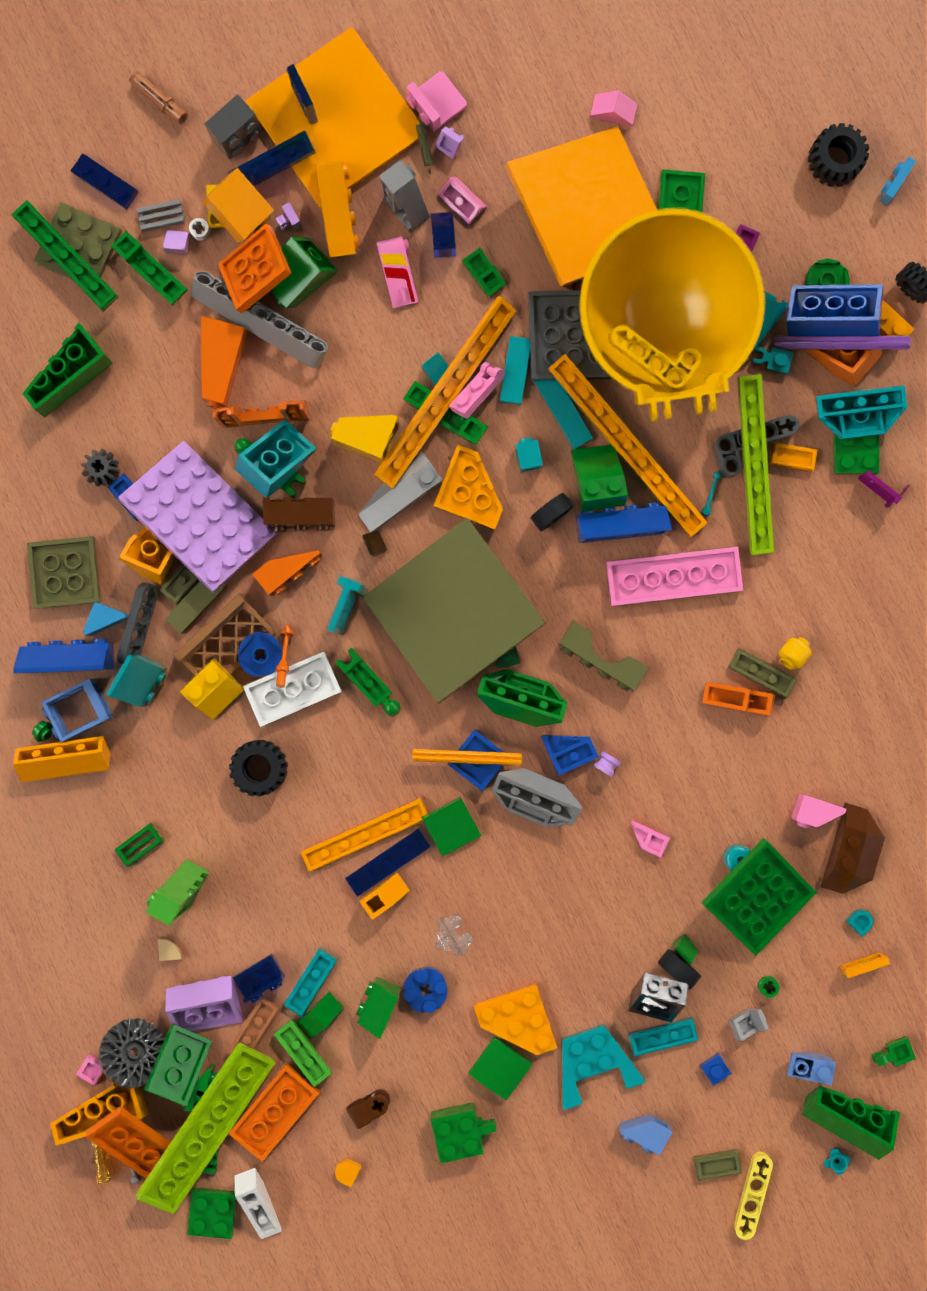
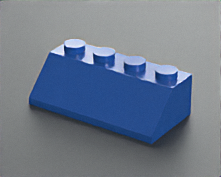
M883 284L792 285L786 318L788 336H879L882 320Z
M659 503L646 504V508L629 505L624 506V510L616 511L615 507L602 509L603 512L594 513V510L580 511L581 514L576 516L578 543L662 535L672 530L666 506H660Z
M93 639V644H85V640H71L70 645H63V641H49L47 646H41V642H27V646L19 647L13 673L115 670L114 643H107V639Z

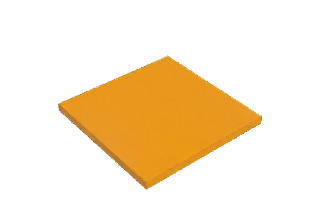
M353 27L344 31L245 100L246 104L256 114L258 122L320 209L321 198L318 191L317 172H315L314 164L341 160L343 166L347 165L349 179L345 180L346 189H351L419 141L416 125L420 124L418 118Z
M618 126L508 161L505 164L510 179L561 287L584 279L586 270L596 251L617 228L637 216L657 210Z

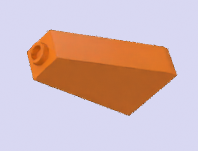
M202 316V399L211 408L227 407L248 332L245 327Z

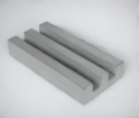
M179 199L137 208L142 232L185 223ZM153 212H158V213L149 214V215H145V216H144V214L153 213ZM179 214V217L153 222L149 224L145 223V221L166 218L168 216Z

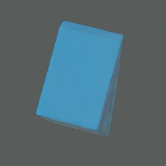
M94 602L83 630L84 635L92 636L126 621L129 614Z

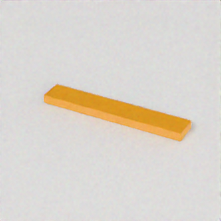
M418 798L304 849L300 853L308 871L311 872L422 822V817L427 815L428 812L422 798Z

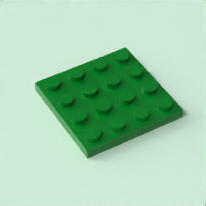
M763 838L701 903L756 956L817 892Z

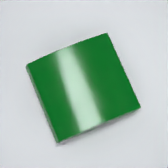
M493 1037L468 1073L486 1088L507 1101L533 1064L530 1060L513 1051L509 1045Z

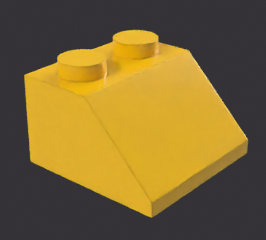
M213 658L182 687L180 692L198 710L213 720L244 691V688Z

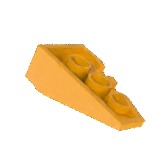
M146 527L128 540L119 556L122 562L141 577L160 585L163 584L176 558Z

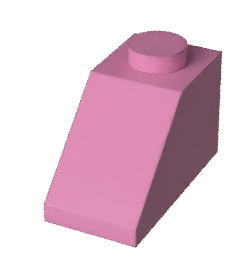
M799 793L791 818L797 821L796 825L809 829L810 825L819 827L845 814L847 809Z

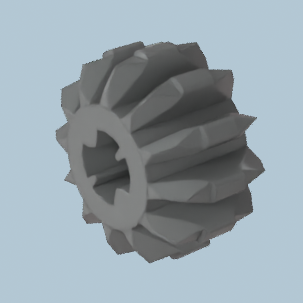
M94 449L92 450V457L87 454L84 456L88 462L81 463L82 467L87 468L82 472V475L88 476L87 482H94L96 486L100 487L102 482L108 486L109 478L113 481L116 480L113 473H119L120 469L114 467L119 464V461L113 459V453H106L105 449H101L98 453ZM101 464L104 465V469H103V470H101V469H100V471L97 470V466H98V465H99V466H101Z

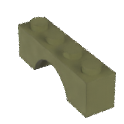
M572 621L558 643L562 646L560 650L571 657L573 654L580 657L579 662L588 668H591V666L599 669L598 674L605 679H615L618 681L616 685L626 692L629 689L635 691L649 668L630 656L617 663H609L600 659L592 647V632Z

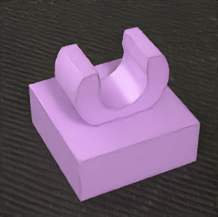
M445 126L439 134L435 147L453 159L458 154L464 136L462 134L459 136L453 132V128L449 129Z
M290 202L283 205L284 214L276 218L280 229L285 230L290 225L294 232L302 229L301 223Z

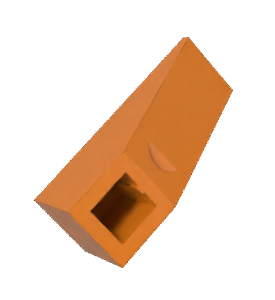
M316 550L269 560L252 575L270 596L274 594L278 596L286 590L287 587L285 585L291 580L295 582L304 575L302 572L308 566L312 568L321 561L319 557L323 554Z

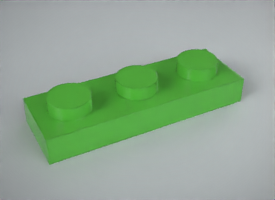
M293 1019L274 1032V1036L313 1087L332 1074L330 1067Z

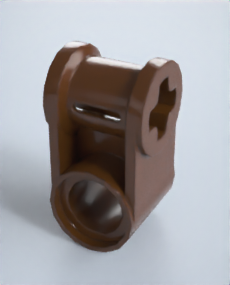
M378 1089L351 1103L346 1110L356 1128L360 1129L384 1115L390 1103V1096L387 1091ZM377 1100L378 1102H383V1105H381L380 1103L376 1104L375 1101Z

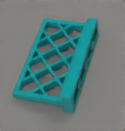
M340 575L336 584L342 587L343 590L327 630L342 635L357 594L364 597L368 589L362 583Z

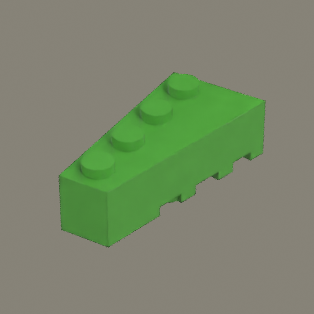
M186 859L160 889H157L155 893L152 892L146 902V905L149 907L145 913L171 926L189 910L209 871Z

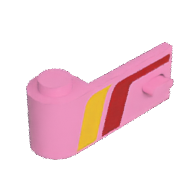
M402 236L376 242L393 308L418 302L406 254L410 253L408 240H403Z

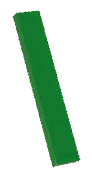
M28 200L11 214L103 312L119 298L109 285Z

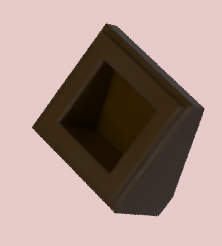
M378 531L363 535V540L371 556L375 557L387 551Z

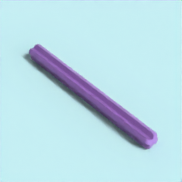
M776 336L774 339V347L778 349L908 350L911 344L910 336Z

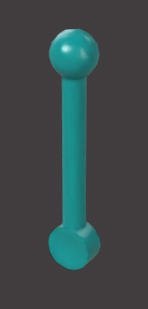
M719 471L713 474L714 480L706 506L702 509L704 516L711 513L710 505L717 482L722 477Z

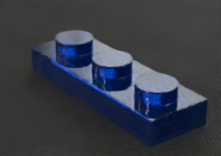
M83 153L70 170L73 175L125 210L128 209L139 193L137 189Z

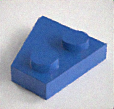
M541 736L558 775L599 757L590 737Z

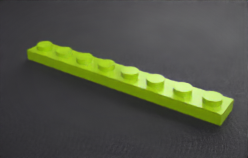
M762 374L737 377L750 554L774 553Z

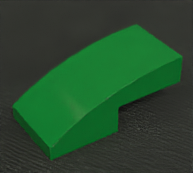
M480 247L461 260L487 297L506 284L496 267L492 266Z

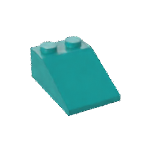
M284 419L238 455L235 470L264 497H270L292 477L317 448Z
M128 655L106 695L139 707H145L146 704L150 705L155 697V693H153L157 685L160 686L166 678L165 671L167 668L144 655Z

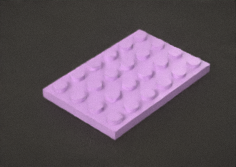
M182 441L118 497V500L212 593L277 535V532H273V528H268L264 525L263 518L185 441Z

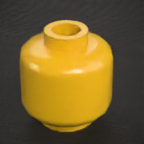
M802 637L798 639L789 638L778 652L780 663L790 670L801 669L812 656V651L809 648L810 643Z

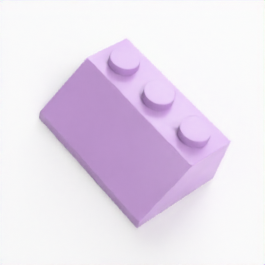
M221 976L217 979L197 981L196 983L177 985L166 989V1014L174 1025L191 1032L243 1022L238 991L232 976Z

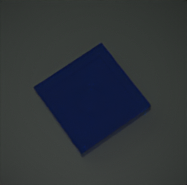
M292 64L286 69L291 87L309 124L312 125L318 122L314 105L295 65Z

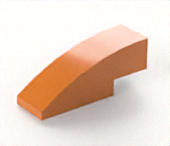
M706 682L702 703L771 716L775 694Z

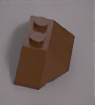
M848 803L844 805V808L847 810L845 814L841 815L821 883L822 888L842 894L873 880L885 840L884 835L868 809Z

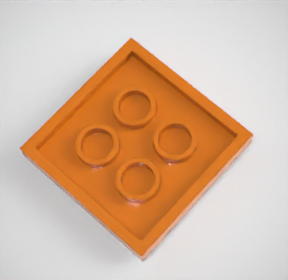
M268 223L218 263L235 309L241 314L291 274L275 232Z

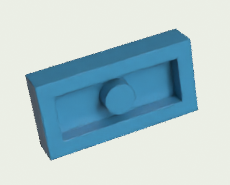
M908 157L904 163L899 162L892 172L895 175L893 180H888L880 191L884 193L879 200L880 202L887 205L894 198L916 160Z

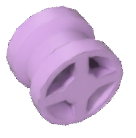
M602 751L601 759L595 762L593 766L613 777L615 768L619 767L621 762Z

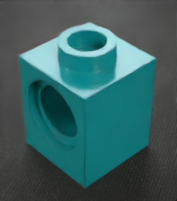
M532 437L520 439L519 443L515 445L520 473L541 469L543 463L538 439L532 440Z

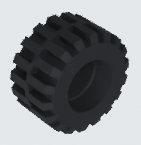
M839 123L837 127L835 124L830 125L828 129L825 128L819 134L810 148V155L808 156V162H811L809 169L810 171L814 170L813 177L815 179L819 177L821 179L819 182L822 184L828 182V186L832 187L836 183L837 187H840L844 183L847 185L856 178L869 158V153H867L869 144H865L867 138L865 135H860L862 132L860 129L855 131L853 125L849 124L848 127H845V123ZM838 147L844 150L848 156V163L839 164L834 162L829 156L828 148Z
M254 740L247 742L239 747L230 759L232 760V763L229 764V769H231L230 778H233L235 781L233 784L235 787L238 786L240 788L239 791L242 793L246 792L249 796L257 795L259 797L275 791L284 782L285 776H287L288 762L285 760L286 755L281 752L279 746H275L271 741ZM254 755H262L270 762L271 773L265 780L257 781L248 774L247 762Z

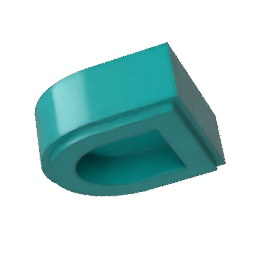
M863 909L853 911L845 919L862 937L873 926L872 915Z

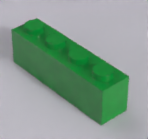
M818 1086L805 1097L802 1115L878 1160L894 1150L900 1112L894 1110L890 1112L876 1104L871 1106L865 1104L864 1100L847 1098L843 1093L822 1086Z

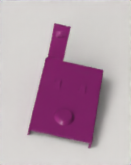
M870 471L858 477L862 483L887 502L884 505L887 508L893 502L897 504L902 498V494L910 486L907 485L899 495Z

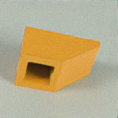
M396 872L362 896L359 902L373 920L394 905L410 889L398 872Z

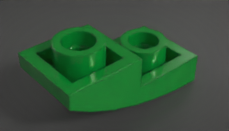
M210 1064L200 1075L188 1104L184 1106L183 1110L192 1112L203 1092L207 1090L217 1075L214 1072L215 1064Z

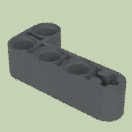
M786 415L765 422V428L771 433L770 438H766V444L789 438L795 434L800 426L798 419L795 416ZM784 424L791 426V429L785 428L778 432V428ZM741 429L720 436L712 446L719 472L725 478L736 476L743 467L739 454L743 452L740 440ZM720 441L728 443V451L720 449ZM726 462H732L735 465V472H729L726 469Z

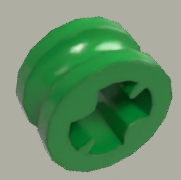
M764 976L758 982L759 991L767 998L775 997L780 990L779 983L771 976ZM768 981H771V984L774 986L773 990L769 989L770 992H766V989L763 987L765 983L768 984Z

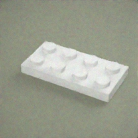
M325 651L289 666V673L286 674L284 688L276 687L277 672L243 686L260 727L342 692Z

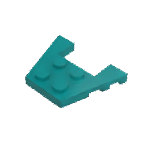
M604 1024L562 1038L563 1110L583 1104L576 1081L618 1067L627 1089L646 1083L642 1074L637 1070Z

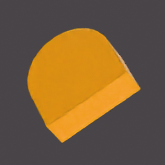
M350 1159L341 1160L335 1169L337 1180L352 1187L361 1164Z

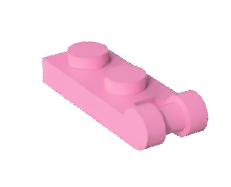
M484 362L480 367V372L449 405L451 411L468 419L502 381L505 375L504 370L499 367L494 368L492 364Z

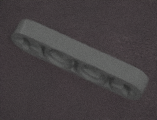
M143 582L136 589L117 654V660L121 665H123L128 655H141L158 597V589L153 584ZM141 609H143L144 615L139 620L138 613ZM137 630V638L133 641L132 634Z

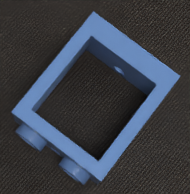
M89 678L42 702L44 706L42 708L43 714L48 720L50 719L53 725L52 732L56 739H60L61 742L68 741L114 718L95 678ZM85 690L99 718L69 732L55 704Z

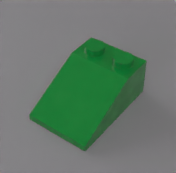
M610 444L571 450L581 511L625 506L628 493L624 473L613 446Z

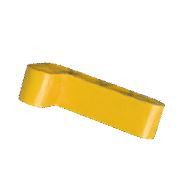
M618 326L609 333V342L614 348L670 389L682 387L701 362V355L694 348L680 351L672 361L627 326ZM623 332V338L626 341L622 340L618 342V336L616 335V333ZM636 344L643 347L644 353L641 357L634 354L633 350ZM686 353L691 354L693 357V363L690 366L684 362ZM654 358H658L662 363L659 371L654 370L652 367ZM672 372L678 373L680 377L677 384H673L670 381Z

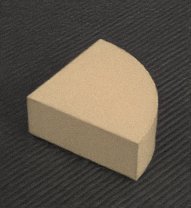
M158 938L159 961L183 958L181 949L168 938Z

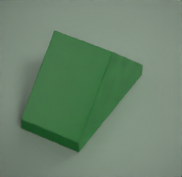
M328 991L296 1023L312 1039L326 1029L344 1007Z

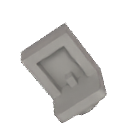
M747 1008L728 1020L736 1041H743L757 1031L765 1032L769 1029L766 1017L761 1009Z

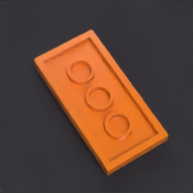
M286 1062L228 1134L263 1162L318 1096L320 1090L313 1087L306 1078Z
M121 1106L86 1130V1138L144 1178L148 1177L171 1143Z

